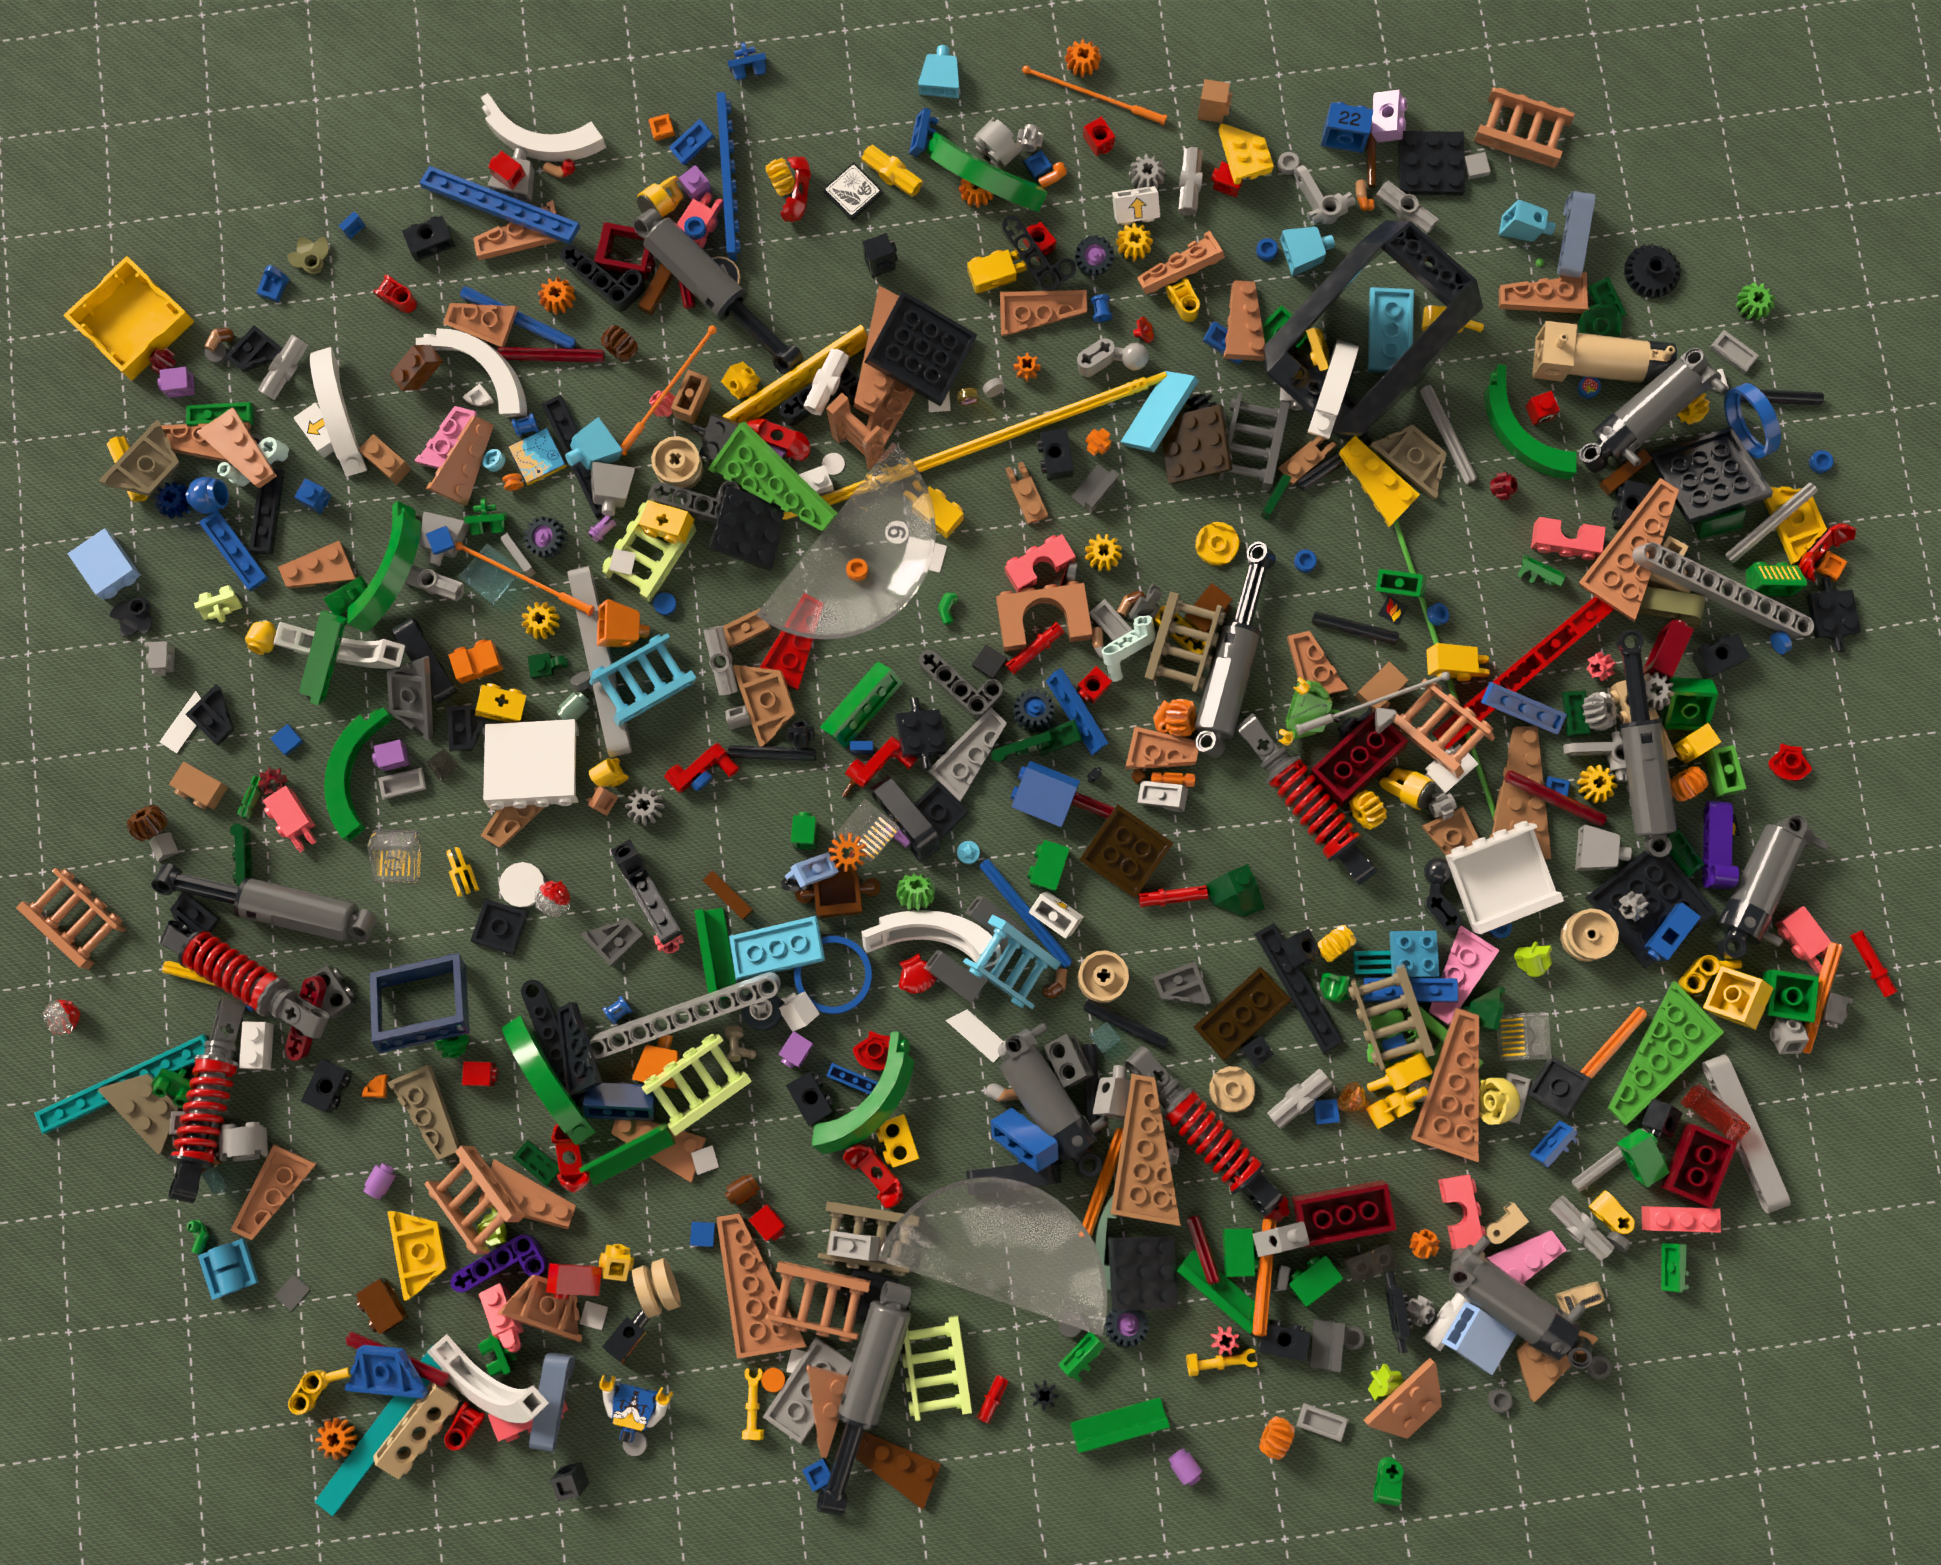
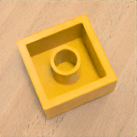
M1721 966L1703 1008L1714 1016L1756 1030L1773 987L1762 979Z

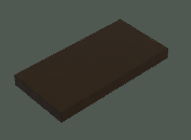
M1260 966L1193 1028L1224 1062L1292 1000Z

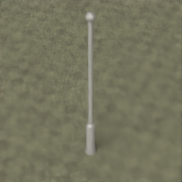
M1443 672L1441 676L1337 714H1327L1303 724H1296V731L1298 735H1302L1304 732L1332 723L1334 719L1441 680L1447 681L1450 679V674Z

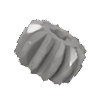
M1147 154L1144 156V159L1138 156L1136 163L1132 162L1130 166L1129 177L1132 179V186L1138 185V189L1155 186L1158 189V184L1164 182L1163 176L1166 172L1162 168V161L1156 162V156L1149 159Z
M1655 672L1652 676L1649 673L1645 674L1644 680L1649 711H1653L1654 708L1661 710L1664 708V705H1668L1671 702L1669 698L1674 695V692L1668 689L1673 684H1666L1667 676H1663L1660 679L1659 673Z
M1596 692L1584 698V705H1582L1584 709L1583 715L1586 718L1585 722L1589 723L1591 729L1602 731L1616 724V718H1618L1617 707L1615 706V700L1611 698L1610 694Z
M643 787L642 794L637 789L634 790L636 797L634 798L629 795L628 799L632 803L625 805L626 809L631 810L627 814L628 817H634V823L636 824L642 820L644 826H647L648 819L653 824L656 823L654 816L662 817L658 810L665 808L664 804L659 803L663 798L661 795L656 796V790L654 789L648 793V789ZM644 802L650 804L647 805L649 809H647L646 811L640 809L643 808L641 804Z

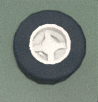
M752 991L749 992L746 997H752L753 993ZM775 994V996L741 1008V1015L745 1023L751 1028L759 1031L770 1030L781 1021L782 1015L779 1008L783 1004Z

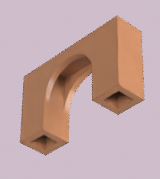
M1071 581L1066 583V586L1057 587V585L1051 584L1044 586V589L1025 588L1022 592L1018 593L1004 591L996 596L1004 652L1026 648L1023 618L1031 607L1041 603L1052 604L1062 611L1066 619L1070 643L1091 640L1092 628L1084 583Z

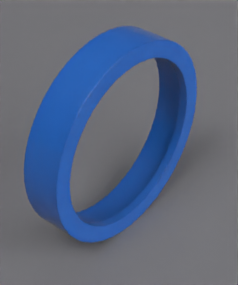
M1743 383L1729 390L1724 398L1725 417L1728 426L1733 428L1749 455L1759 459L1777 451L1781 443V431L1775 411L1766 396L1757 387L1749 383ZM1741 395L1752 404L1760 417L1765 432V446L1753 437L1745 424L1740 408Z
M840 936L821 938L822 944L841 943L855 950L861 957L865 967L864 985L860 993L851 1002L838 1007H828L820 1005L810 998L816 1009L821 1013H846L860 1005L868 995L872 984L871 963L863 949L852 940ZM802 966L795 968L794 971L795 985L799 994L805 991L801 981Z

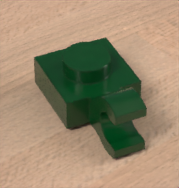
M550 653L528 656L530 678L554 676L553 669L568 667V658H565L564 655L552 658Z

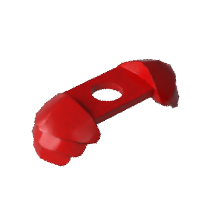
M795 156L787 158L791 167L796 171L793 197L786 199L787 203L780 212V216L787 223L799 221L807 208L806 203L811 171L805 157ZM800 183L802 184V187H803V193H802V194L800 193V190H799V184H800Z
M754 419L747 422L766 443L787 450L786 455L788 458H793L795 461H804L810 455V443L803 433L774 424L767 419ZM774 431H780L784 436L781 440L776 441L771 438V434Z
M1842 522L1827 529V533L1801 558L1799 569L1804 577L1813 582L1816 581L1814 578V564L1832 545L1839 547L1841 543L1854 540L1856 528Z
M556 1124L551 1135V1142L555 1143L560 1173L557 1174V1178L565 1189L576 1193L588 1184L590 1173L589 1171L580 1172L579 1168L582 1167L579 1144L575 1145L568 1134L564 1133L559 1125ZM566 1152L573 1153L576 1158L575 1162L572 1164L565 1163L563 1154Z
M861 1143L846 1149L843 1160L853 1170L859 1167L880 1191L877 1199L881 1201V1205L888 1209L899 1204L903 1197L901 1183L875 1154V1151ZM874 1166L881 1168L883 1172L882 1178H876L873 1175L872 1168Z

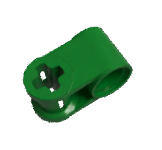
M1384 1457L1378 1463L1373 1499L1374 1503L1400 1506L1404 1471L1402 1465L1392 1457ZM1392 1465L1395 1467V1471H1390L1389 1474L1386 1469L1391 1468Z

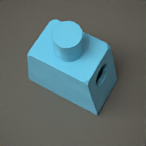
M940 45L937 47V54H928L926 56L918 83L919 95L959 98L957 57L949 56L950 48L948 46Z
M1517 200L1502 215L1499 236L1534 241L1541 234L1551 236L1554 233L1556 224L1547 221V209Z
M1317 227L1283 230L1280 238L1292 276L1323 263L1326 256L1325 250L1335 247L1333 236L1329 235L1321 238Z
M598 417L573 436L570 445L572 451L565 454V457L571 466L581 461L587 470H591L593 462L609 464L618 461L622 449Z

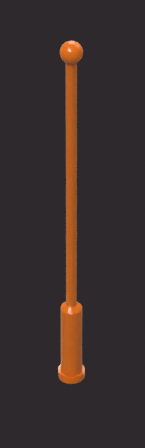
M1024 66L1022 69L1024 74H1032L1131 110L1133 114L1158 122L1163 126L1167 120V115L1165 114L1162 115L1137 105L1130 106L1031 70L1029 66Z
M709 326L708 333L643 420L635 425L620 445L622 455L625 456L629 448L644 430L647 420L710 336L717 332L715 326Z
M458 541L455 544L456 550H463L557 596L560 601L585 612L588 616H591L594 612L595 606L584 603L564 592L559 593L463 546L462 542Z

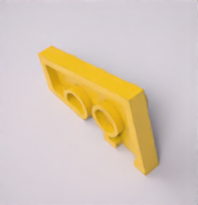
M1314 327L1306 330L1311 344L1312 353L1310 355L1314 366L1318 365L1320 371L1328 369L1329 349L1322 329Z

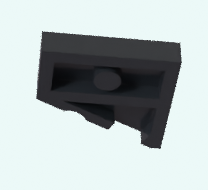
M253 325L225 357L244 373L273 361L276 355L280 354L282 348Z
M217 684L185 714L218 746L234 731L222 688Z
M477 705L447 706L450 752L473 750L487 720L485 717L475 715Z
M182 892L170 909L176 921L184 923L193 931L204 928L212 932L221 920L219 916L194 896Z

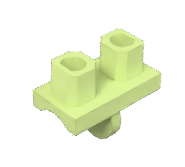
M229 585L220 588V595L213 597L208 592L199 595V602L194 604L195 609L200 612L204 620L217 618L220 623L226 622L225 615L242 608L241 601Z

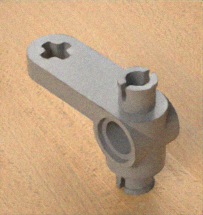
M1304 165L1294 169L1296 182L1313 211L1307 213L1308 220H1312L1310 222L1311 225H1315L1318 222L1332 224L1338 217L1348 212V207L1355 205L1354 197L1350 198L1352 196L1351 192L1343 196L1337 193L1323 197ZM1329 207L1332 208L1334 211L1328 212L1325 210V208Z
M1620 731L1611 733L1612 742L1570 743L1563 745L1565 756L1606 755V759L1610 764V772H1615V782H1628L1625 759H1619L1616 755L1617 750H1621L1624 753Z

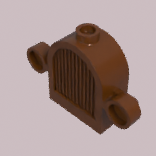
M839 859L833 861L835 865L839 861ZM842 863L837 869V874L815 882L814 888L795 891V897L802 904L810 903L815 897L816 916L818 918L863 914L861 893L864 892L869 897L877 896L881 891L879 881L869 878L864 883H860L859 876L856 870L852 869L851 864H848V871L845 872L844 863Z

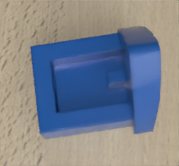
M268 265L263 272L264 275L256 293L260 297L279 302L286 283H289L290 279L278 268Z

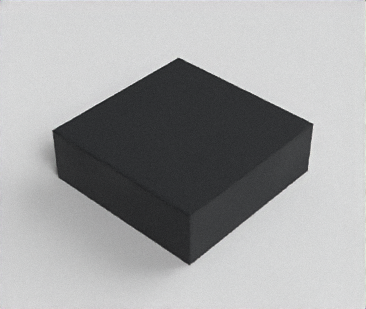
M985 644L973 662L972 667L990 679H994L1007 660V657Z

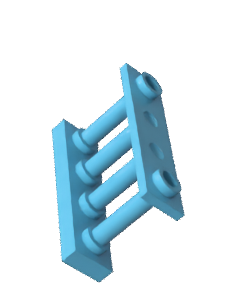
M668 633L663 636L660 634L654 636L649 640L650 643L606 668L601 666L592 672L589 681L591 686L600 682L617 708L615 710L617 713H615L613 718L617 727L694 684L696 676L692 670L686 674L684 671L681 672L665 647L670 638ZM656 649L674 676L673 681L668 684L661 681L646 657L647 654ZM637 660L655 686V691L649 695L643 693L627 668L629 664ZM617 671L620 672L636 697V702L629 706L624 704L608 679V676Z
M992 915L987 923L995 928L993 931L995 934L977 963L966 958L963 962L971 967L969 969L970 973L978 978L983 976L1011 996L1012 1003L1020 1008H1023L1025 1005L1033 1009L1035 1005L1026 999L1027 995L1043 969L1050 967L1057 970L1061 962L1007 921ZM1008 937V946L991 973L988 972L984 967L1002 938ZM1021 947L1022 955L1005 983H1003L998 978L1015 950ZM1036 958L1035 967L1019 993L1012 989L1029 960Z

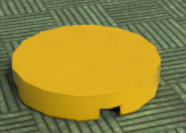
M1213 522L1200 530L1196 537L1195 547L1198 556L1204 562L1213 566H1222L1235 558L1239 551L1240 540L1233 527L1226 523Z

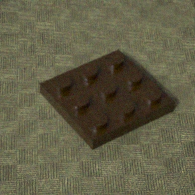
M1219 404L1177 415L1162 439L1168 484L1173 485L1231 471L1232 463L1223 405Z
M1117 804L1079 860L1127 894L1136 898L1173 845V842Z

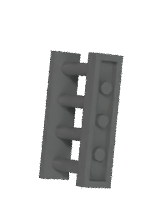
M1238 391L1237 398H1232L1229 411H1233L1228 433L1229 450L1263 458V461H1267L1266 469L1262 468L1261 470L1232 464V470L1227 472L1257 478L1260 482H1263L1261 489L1270 491L1290 402L1281 401L1279 408L1271 409L1241 402L1243 392ZM1243 411L1271 417L1272 420L1276 421L1275 427L1265 429L1236 422L1238 412ZM1234 431L1268 438V441H1271V446L1264 450L1232 443ZM1225 472L1219 474L1218 480L1223 481Z

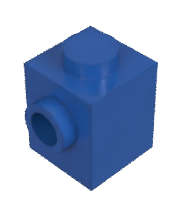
M305 478L295 498L303 506L322 514L332 495L324 487Z

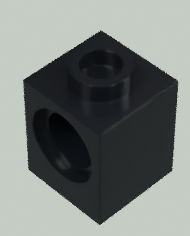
M631 839L611 849L617 866L627 880L647 869Z
M1310 929L1297 933L1281 943L1293 968L1300 964L1306 967L1316 962L1314 957L1321 954Z
M1262 1036L1257 1037L1239 1050L1252 1069L1274 1055Z
M1652 1099L1641 1124L1649 1129L1648 1133H1652L1657 1138H1662V1136L1672 1138L1683 1113L1670 1104Z
M582 1462L561 1466L550 1479L557 1501L579 1497L589 1484Z

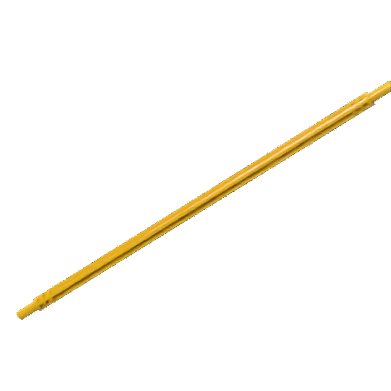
M1164 371L1148 378L1136 379L1125 385L822 495L821 497L829 505H833L1104 404L1134 395V393L1147 390L1149 386L1161 382L1167 377V374ZM784 511L782 519L787 520L798 515Z

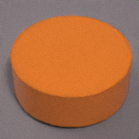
M859 558L850 560L846 566L848 578L855 582L864 580L868 575L867 563Z
M776 1367L767 1369L762 1375V1385L769 1392L779 1391L786 1381L784 1372Z

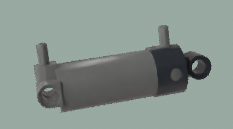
M1700 348L1688 350L1625 405L1592 430L1597 442L1584 445L1579 453L1580 459L1589 471L1595 473L1602 471L1607 466L1610 456L1618 463H1622L1627 458L1633 466L1640 465L1641 459L1634 452L1648 438L1706 390L1709 392L1714 387L1721 394L1727 392L1728 387L1721 381V374L1711 366Z
M1795 814L1774 825L1769 824L1765 826L1739 882L1716 924L1720 930L1726 933L1725 938L1721 939L1716 947L1717 953L1722 959L1733 960L1740 958L1746 952V943L1759 945L1762 939L1777 947L1782 944V938L1768 932L1772 923V915L1804 849L1811 844L1824 851L1829 845L1828 842L1814 836L1815 831L1807 827V820L1802 815ZM1729 942L1735 946L1734 953L1728 950Z
M1041 1023L1030 1031L1025 1028L1016 1035L1009 1036L999 1046L998 1054L1004 1063L998 1067L1034 1123L1058 1142L1057 1161L1059 1164L1070 1159L1074 1162L1075 1171L1080 1177H1093L1100 1172L1102 1163L1100 1158L1090 1151L1089 1146L1098 1140L1095 1133L1108 1125L1109 1121L1106 1117H1101L1090 1125L1085 1116H1081L1036 1046L1038 1043L1035 1038L1048 1030L1046 1024ZM1008 1044L1014 1046L1015 1052L1009 1049ZM1085 1160L1092 1162L1093 1170L1091 1172L1084 1169L1083 1162Z
M1485 1235L1474 1246L1470 1244L1466 1248H1458L1453 1252L1449 1280L1458 1294L1525 1340L1532 1348L1552 1362H1557L1566 1355L1568 1356L1569 1363L1575 1368L1584 1369L1591 1365L1592 1343L1588 1338L1578 1336L1581 1325L1577 1319L1586 1310L1582 1303H1578L1567 1314L1559 1307L1553 1306L1485 1257V1253L1482 1251L1490 1243V1239ZM1576 1351H1583L1585 1353L1578 1354Z

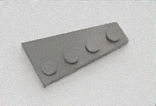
M990 708L928 772L961 802L1006 727L1007 722Z

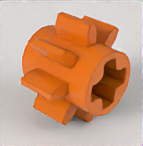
M1028 353L1022 358L1017 356L1019 364L1013 365V370L1018 371L1017 379L1022 377L1026 382L1032 377L1036 379L1037 373L1035 371H1040L1041 366L1036 364L1037 356L1032 358Z
M1104 428L1100 431L1093 429L1085 440L1088 444L1087 451L1094 456L1097 453L1105 454L1112 444V441L1109 440L1111 434Z
M1426 1229L1421 1230L1419 1234L1413 1233L1409 1247L1412 1248L1414 1255L1421 1259H1428L1430 1254L1436 1256L1440 1242L1437 1240V1236L1432 1231Z

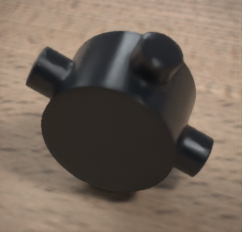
M1095 767L1087 775V782L1094 783L1102 775V768Z

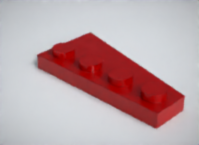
M806 593L803 594L759 667L782 671L786 684L798 691L824 606L822 602Z

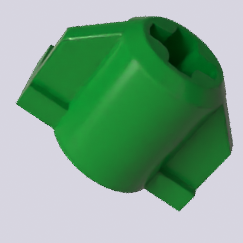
M1331 973L1322 974L1320 988L1326 1000L1340 1004L1351 997L1348 987H1352L1349 976H1337Z

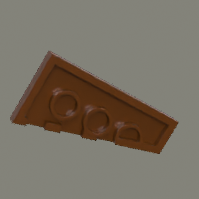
M865 1430L856 1454V1459L922 1510L924 1509L941 1463Z

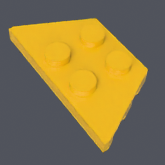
M1220 123L1218 131L1234 184H1240L1241 180L1246 177L1252 180L1260 175L1272 173L1274 165L1265 138Z
M1771 487L1773 491L1772 497L1763 500L1769 515L1771 516L1798 493L1801 488ZM1813 496L1775 528L1791 565L1795 564L1827 530Z
M389 1211L388 1216L403 1299L406 1301L414 1297L448 1269L440 1223L437 1221Z

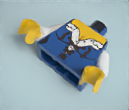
M602 1376L599 1386L603 1391V1402L607 1414L612 1419V1424L622 1426L619 1440L632 1443L636 1430L645 1431L648 1427H654L665 1416L668 1403L673 1396L672 1391L668 1396H665L662 1393L663 1387L657 1392L623 1383L615 1384V1376H612L611 1382H607L604 1379L605 1376Z

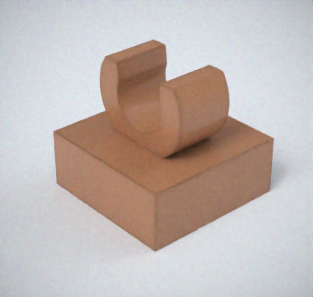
M595 787L593 790L596 792L593 797L587 799L588 805L607 816L619 797L603 787Z

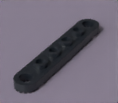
M528 980L521 988V995L546 1059L566 1090L557 1017L544 985L537 980ZM537 985L539 994L534 998H530L527 994L529 986ZM585 1093L581 1094L580 1100L575 1103L578 1108L583 1105Z

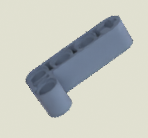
M1572 191L1566 199L1563 215L1567 217L1557 275L1580 278L1582 275L1595 204V194Z
M551 1352L545 1356L539 1393L547 1400L548 1404L533 1419L529 1442L530 1449L555 1451L568 1378L572 1376L575 1366V1356Z

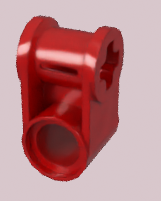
M385 275L383 277L384 281L379 288L374 289V295L404 313L413 312L417 306V301L410 290L392 277ZM408 297L406 301L401 302L402 299Z
M465 1402L459 1409L454 1422L445 1435L446 1447L450 1450H459L466 1447L482 1424L486 1414L484 1412H477L469 1407V1403ZM455 1432L462 1435L463 1440L460 1445H456L453 1442V1434Z

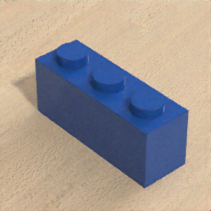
M1013 1108L991 1120L992 1138L1034 1171L1039 1172L1058 1160V1142L1056 1139L1049 1136L1038 1125H1034L1023 1114L1018 1113Z

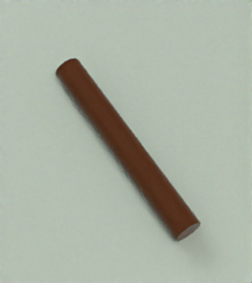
M1371 125L1367 140L1368 188H1375L1376 139L1371 133Z

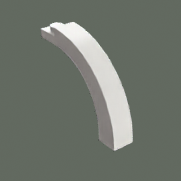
M488 93L481 97L484 103L482 109L487 116L485 119L492 132L511 149L521 148L527 151V156L542 161L563 162L566 159L577 160L585 158L606 148L603 137L592 122L567 133L539 134L525 130L511 122L500 111Z
M437 329V335L425 334L424 338H416V345H432L435 351H458L475 358L486 369L494 383L498 396L499 414L505 417H527V405L522 385L511 365L494 348L469 334L451 329Z
M1337 339L1307 433L1326 439L1330 438L1354 366L1358 345Z
M332 347L310 353V366L314 388L336 457L339 459L346 477L367 471V465L363 455L358 450L360 447L345 406L339 379V365Z
M280 622L273 644L309 656L315 632ZM342 638L336 662L369 668H398L401 664L405 645L385 639L362 641Z
M928 910L889 914L879 918L880 925L862 931L863 947L867 953L901 941L933 940L960 949L970 956L975 963H977L992 938L986 930L970 920L949 913ZM1000 945L997 946L984 968L998 962L1001 957Z
M447 1334L427 1351L442 1368V1371L450 1374L449 1382L460 1393L495 1417L508 1422L525 1423L532 1420L548 1404L547 1400L533 1385L527 1389H515L487 1375L461 1351Z

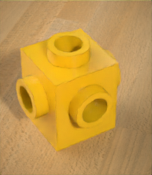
M740 362L729 367L721 382L739 400L754 395L758 389L756 386L761 379L752 368L748 367L744 362Z
M621 1244L606 1245L605 1253H601L599 1259V1267H602L603 1279L627 1281L628 1271H632L634 1257L630 1256V1248Z

